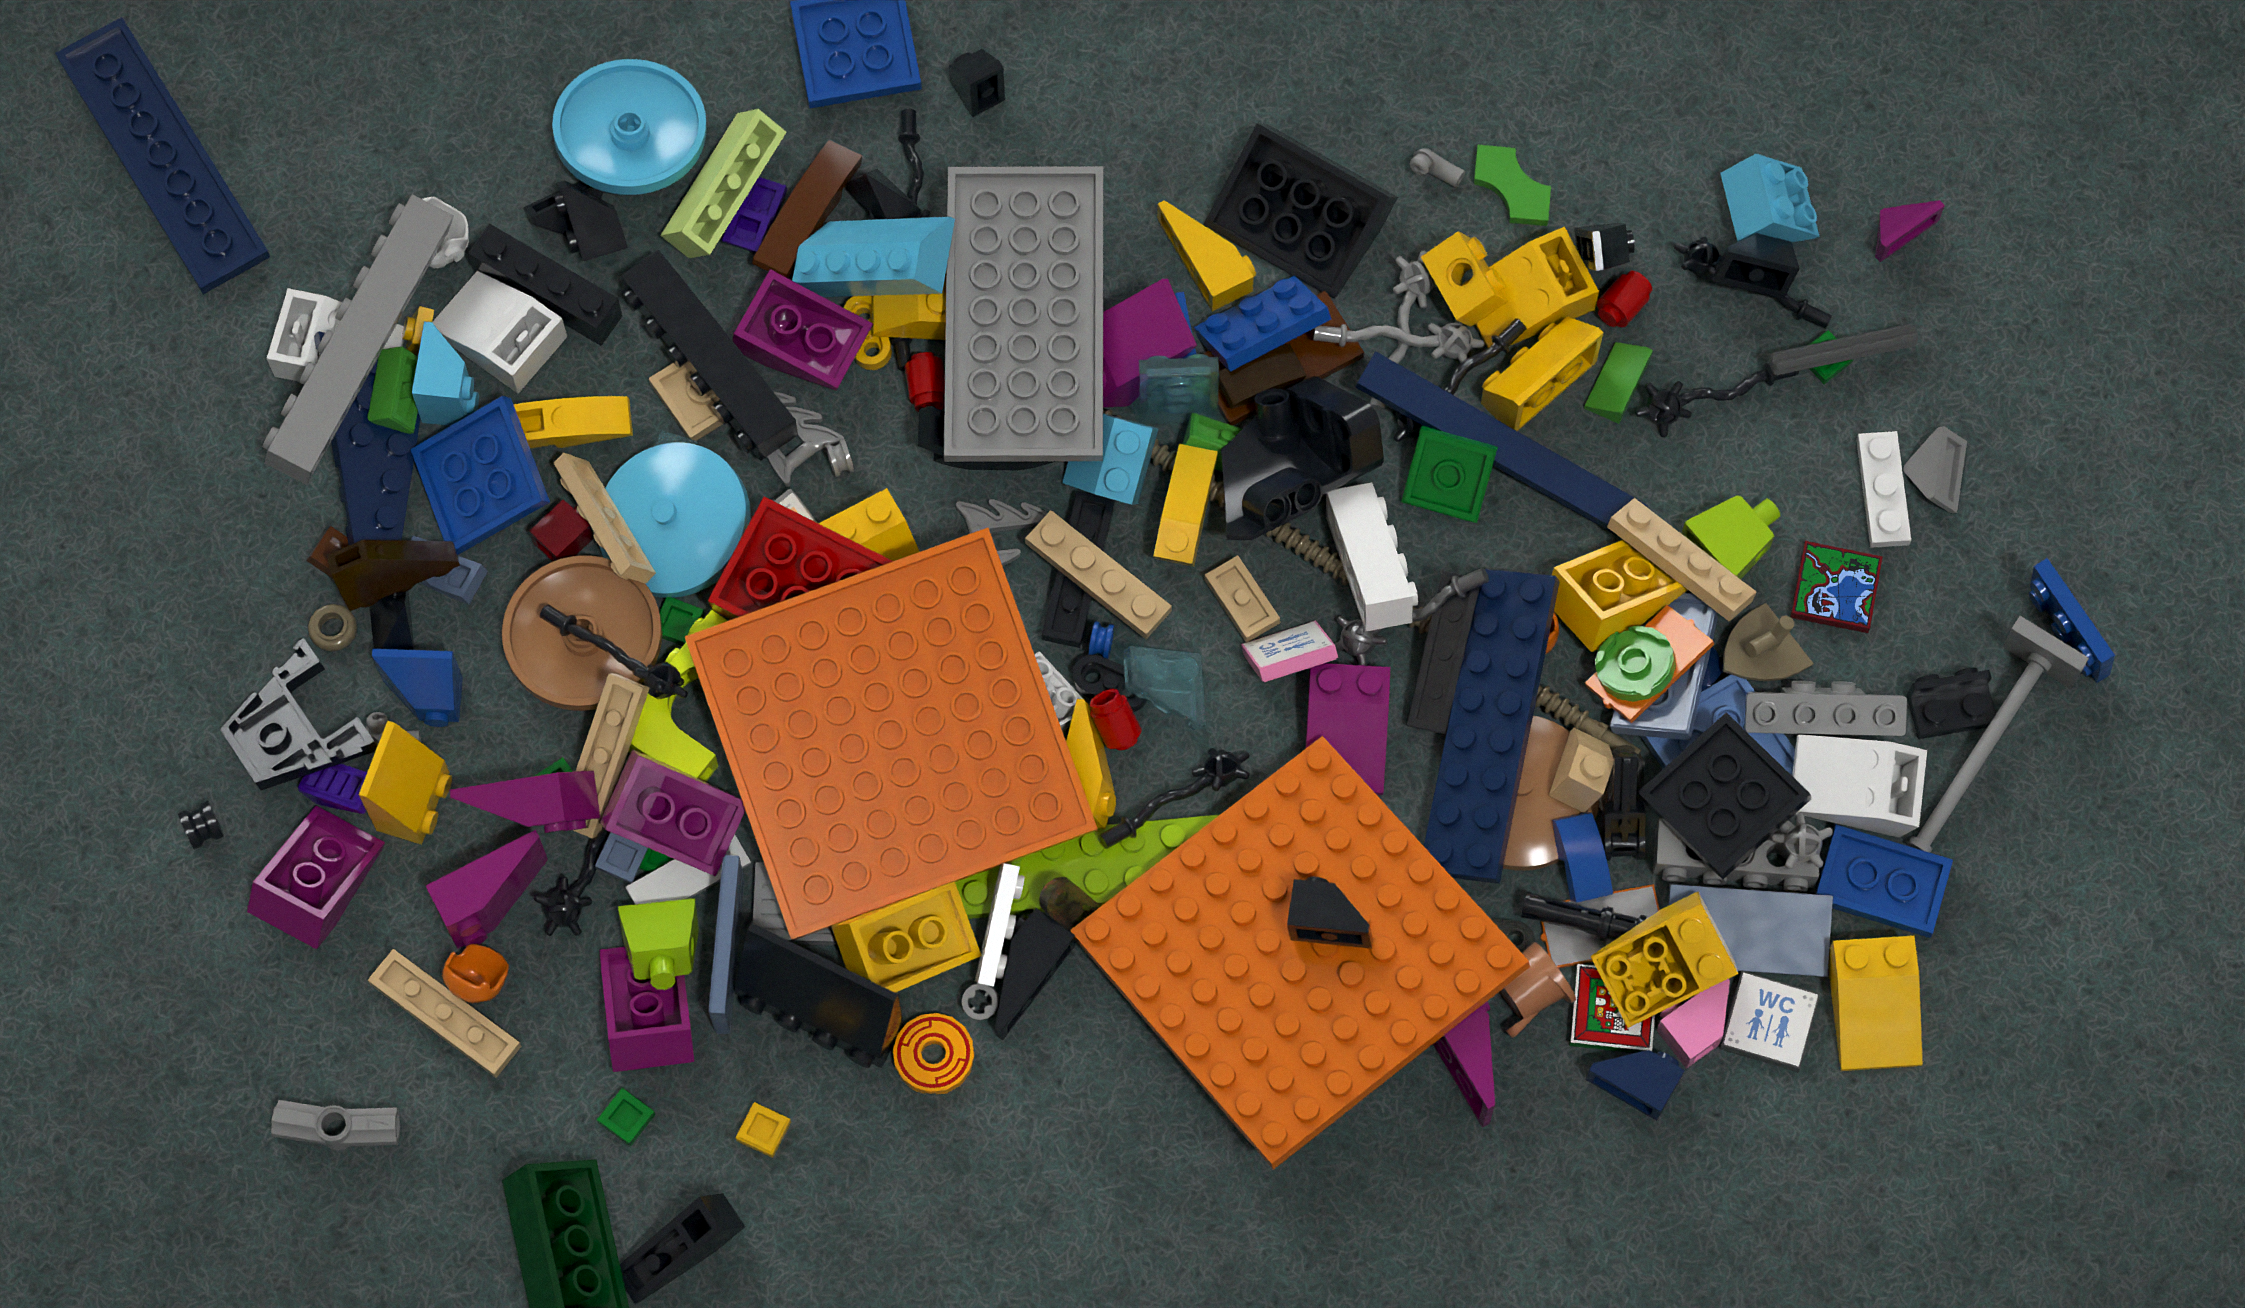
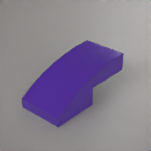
M758 177L726 228L722 239L723 243L756 253L778 215L788 190L786 185Z

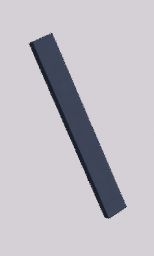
M1376 351L1355 388L1425 427L1497 446L1498 449L1493 466L1613 534L1615 533L1607 527L1611 517L1634 499L1631 495Z

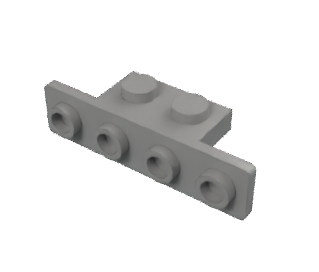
M1792 681L1791 687H1781V693L1748 692L1746 694L1745 730L1748 733L1903 736L1906 733L1907 698L1904 695L1865 694L1861 689L1855 688L1856 683L1837 681L1831 683V688H1816V683L1812 681Z

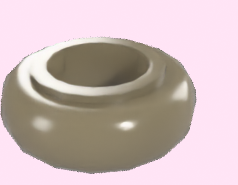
M324 605L310 617L308 624L309 637L314 645L322 650L330 652L342 650L349 646L355 638L357 632L356 618L349 609L342 605ZM330 619H339L344 624L342 631L335 636H325L321 632L322 625Z

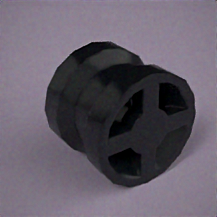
M208 800L201 803L195 811L189 812L185 810L178 813L181 824L194 850L202 847L205 840L210 838L217 840L224 837Z

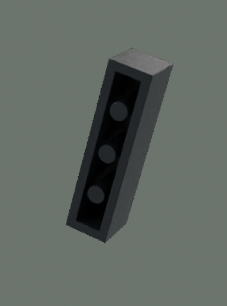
M491 224L487 226L468 253L473 272L479 271L533 297L561 317L564 325L602 346L623 316L617 297Z

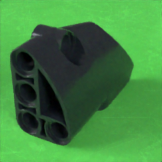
M1312 376L1285 390L1273 388L1259 392L1255 396L1257 416L1221 449L1227 540L1252 541L1311 511L1318 505L1322 495L1382 466L1384 454L1380 421L1373 406L1367 401L1318 376Z

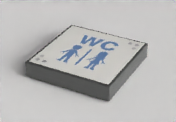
M1742 970L1720 1049L1799 1072L1820 993Z

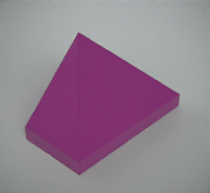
M1941 200L1880 210L1875 253L1877 260L1882 262L1937 223L1945 207Z

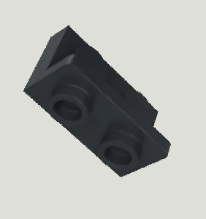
M1965 668L1954 673V676L1939 678L1937 674H1930L1916 679L1909 689L1907 698L1917 738L1924 739L1987 728L1996 715L1988 686L1992 678L1990 670L1978 671L1977 668Z

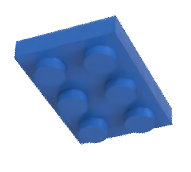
M1294 275L1289 279L1276 282L1273 287L1255 296L1243 299L1240 304L1222 313L1210 316L1205 322L1195 326L1194 329L1199 341L1231 372L1331 320L1328 307Z
M2044 559L2033 567L2030 582L2032 591L2029 592V597L2040 612L2045 610L2054 621L2051 624V628L2057 639L2064 643L2068 642L2072 648L2089 658L2081 673L2085 677L2091 674L2095 682L2098 683L2110 676L2115 654L2049 559Z
M1836 825L1816 894L1832 895L1833 909L1931 938L1953 860Z

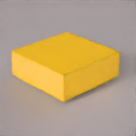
M754 1102L736 1136V1141L773 1158L791 1124V1119Z

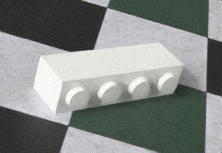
M1372 482L1334 489L1326 493V518L1365 631L1412 623V608L1418 605L1416 586L1414 582L1408 583L1406 579L1408 568L1403 553L1398 554L1396 551L1398 542L1395 528L1393 525H1387L1386 523L1388 515L1385 500L1383 497H1377Z

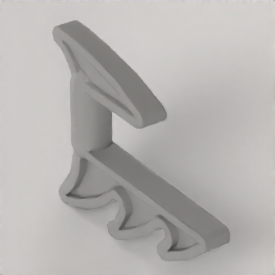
M774 392L785 407L797 404L795 397ZM797 407L786 408L796 419L798 436L796 437L802 444L786 457L779 449L766 457L774 472L786 487L791 485V475L794 469L814 455L815 452L825 448V444L838 445L839 440L844 439L842 435L829 428L808 424L813 422L821 423L822 415Z
M990 499L989 507L999 516L975 504L960 501L956 503L957 511L966 520L969 534L985 528H989L991 533L1035 527L1047 515V512L1026 502L1021 504V510L1026 514L1024 515L1001 501ZM1019 549L997 551L1002 566L1020 557Z

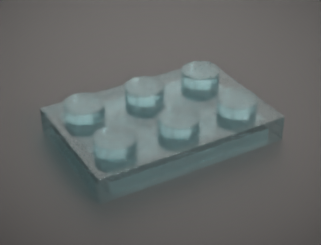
M1195 354L1179 359L1153 356L1147 360H1139V423L1144 425L1188 423L1191 413L1217 420L1218 357Z

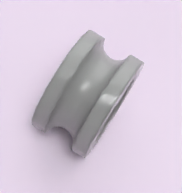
M844 439L839 440V444L836 446H832L830 443L825 444L835 477H839L840 473L844 470L849 473L854 472L851 456Z
M979 983L966 989L962 997V1006L969 1017L983 1020L990 1018L996 1013L1000 1000L998 993L993 987ZM977 990H985L984 996L990 995L992 999V1005L985 1006L984 1013L982 1014L976 1013L977 1007L971 1008L969 1003L970 998L976 997Z

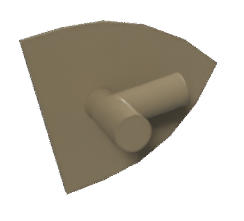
M1767 603L1755 608L1738 621L1728 636L1723 652V672L1743 679L1757 681L1783 680L1799 674L1814 663L1789 633L1794 627L1793 619L1789 616H1782L1778 619Z

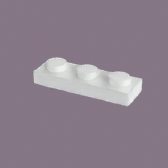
M1897 431L1858 434L1856 441L1870 548L1910 545L1911 534Z
M1003 863L999 868L981 950L982 956H980L975 982L994 986L995 978H1003L1007 955L1001 954L1004 938L1011 939L1016 916L1010 914L1013 898L1020 899L1025 876L1018 875L1019 866Z

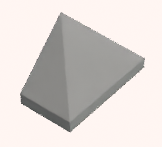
M1943 426L1938 427L1905 463L1903 471L1927 499L1949 513H1957L1967 441Z

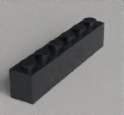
M657 250L621 275L624 286L621 295L632 311L639 309L646 317L643 322L650 334L656 340L662 337L669 346L666 348V351L673 363L678 368L683 365L691 374L688 378L694 389L700 396L705 394L709 396L714 403L711 407L715 415L724 425L729 422L737 431L734 436L746 453L753 451L757 458L762 461L798 436L796 419L660 250Z

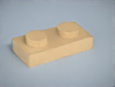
M1238 555L1205 574V582L1246 643L1280 624L1279 615Z

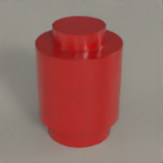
M1631 270L1627 274H1621L1597 301L1598 315L1601 320L1611 327H1626L1650 300L1649 294L1652 292L1650 282L1637 271Z
M931 352L913 355L911 361L905 364L910 402L915 405L917 412H919V409L930 405L940 410L945 407V370L943 360L935 357Z
M1109 689L1097 694L1090 701V716L1105 746L1118 751L1129 749L1136 744L1142 729L1127 698L1124 695H1120L1116 689Z

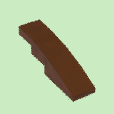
M828 140L774 220L753 257L752 264L768 272L771 269L788 278L795 268L799 245L823 227L824 221L840 202L846 183L850 181L861 166L862 155Z

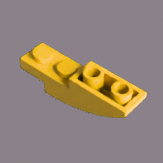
M627 396L576 397L513 404L530 449L549 445L564 448L633 436L630 400Z

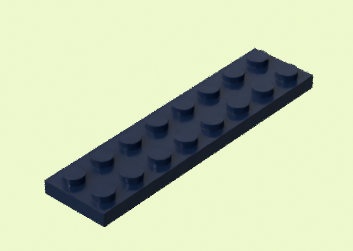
M122 17L55 53L61 66L202 294L211 291L270 258L267 248Z
M1485 569L1489 582L1481 586L1467 647L1456 684L1424 847L1452 878L1500 884L1560 581L1553 575Z

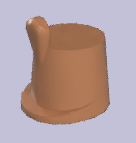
M1536 942L1522 952L1529 960L1530 968L1499 991L1513 1012L1521 1019V1021L1506 1031L1512 1038L1516 1037L1545 1008L1561 999L1569 1003L1576 1001L1572 988L1557 965Z

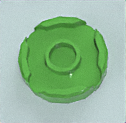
M1632 626L1628 627V631H1623L1620 634L1617 631L1610 635L1599 647L1595 659L1598 679L1606 692L1617 699L1632 702L1649 699L1663 691L1672 680L1676 668L1673 648L1664 634L1651 627Z

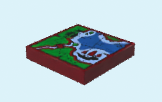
M1805 541L1790 617L1868 633L1872 621L1883 556Z

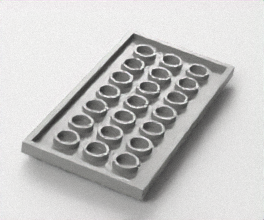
M1103 166L948 167L947 217L954 218L955 223L946 271L944 461H1103Z

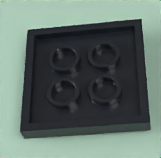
M1727 712L1638 791L1639 798L1722 880L1811 800V794Z

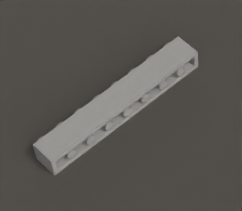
M413 194L406 206L400 203L397 205L389 221V224L394 226L388 237L384 235L379 237L371 253L372 256L376 257L371 268L362 267L353 285L358 291L352 300L344 299L336 314L335 319L340 321L334 332L326 331L317 351L322 353L316 364L309 362L299 380V383L304 385L298 397L293 394L289 396L281 412V415L286 417L280 429L273 426L262 446L267 449L264 464L305 485L309 483L447 236L452 224L453 215Z

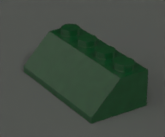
M597 1159L525 1164L504 1178L502 1183L529 1308H629Z

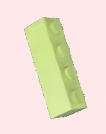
M759 109L737 113L661 233V236L688 258L710 255L785 136L786 131Z

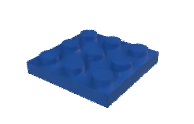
M905 0L790 1L809 108L922 89Z
M499 397L410 449L444 541H453L457 555L550 503L510 397Z

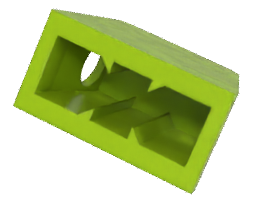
M1738 495L1687 520L1684 523L1681 534L1739 579H1742L1770 549L1774 534L1768 526L1779 519L1781 515L1776 505L1770 499L1766 498L1757 506L1751 508L1743 497Z
M695 898L618 906L622 939L634 978L639 980L650 979L651 985L654 988L665 990L675 984V976L688 975L693 971L699 933Z

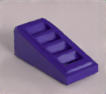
M338 764L304 776L298 786L300 793L318 805L359 814L366 812L359 796L367 774L365 771L344 764Z

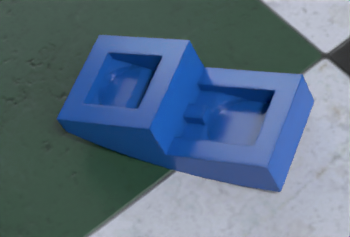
M1592 812L1552 820L1558 859L1565 863L1570 900L1578 903L1612 895L1613 889L1608 863Z

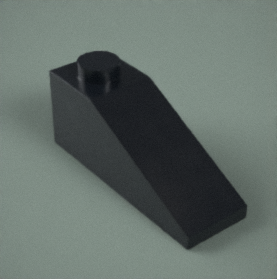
M1618 222L1574 228L1576 249L1586 268L1599 271L1630 262L1629 253H1634L1635 250L1634 236L1632 230L1626 229L1625 223Z
M1037 908L1034 909L1029 917L1025 914L1022 915L1014 926L1012 934L1014 937L1011 940L995 1025L996 1036L1001 1040H1004L1075 947V935Z
M721 1193L698 1197L620 1264L625 1290L634 1304H638L715 1253L745 1228V1225L725 1195Z

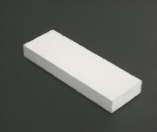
M734 835L726 855L739 856L743 869L750 865L751 861L736 835ZM674 859L625 888L634 905L690 899L721 881L722 864L715 877Z

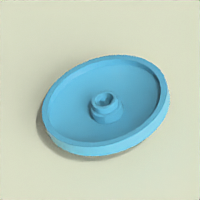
M639 59L606 62L580 74L560 95L554 109L552 122L556 151L565 167L583 183L604 192L620 195L650 193L678 181L698 161L705 145L707 130L706 114L702 100L690 82L676 71L664 65Z
M674 442L648 448L623 464L605 488L656 572L646 583L653 596L674 598L691 595L718 581L751 520L748 494L739 475L719 455L695 444ZM599 546L603 558L610 559L606 550Z

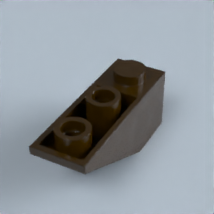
M361 540L327 555L331 576L349 611L360 607H370L378 602L379 599L396 592L408 591L417 583L432 577L444 576L453 568L460 566L453 541Z

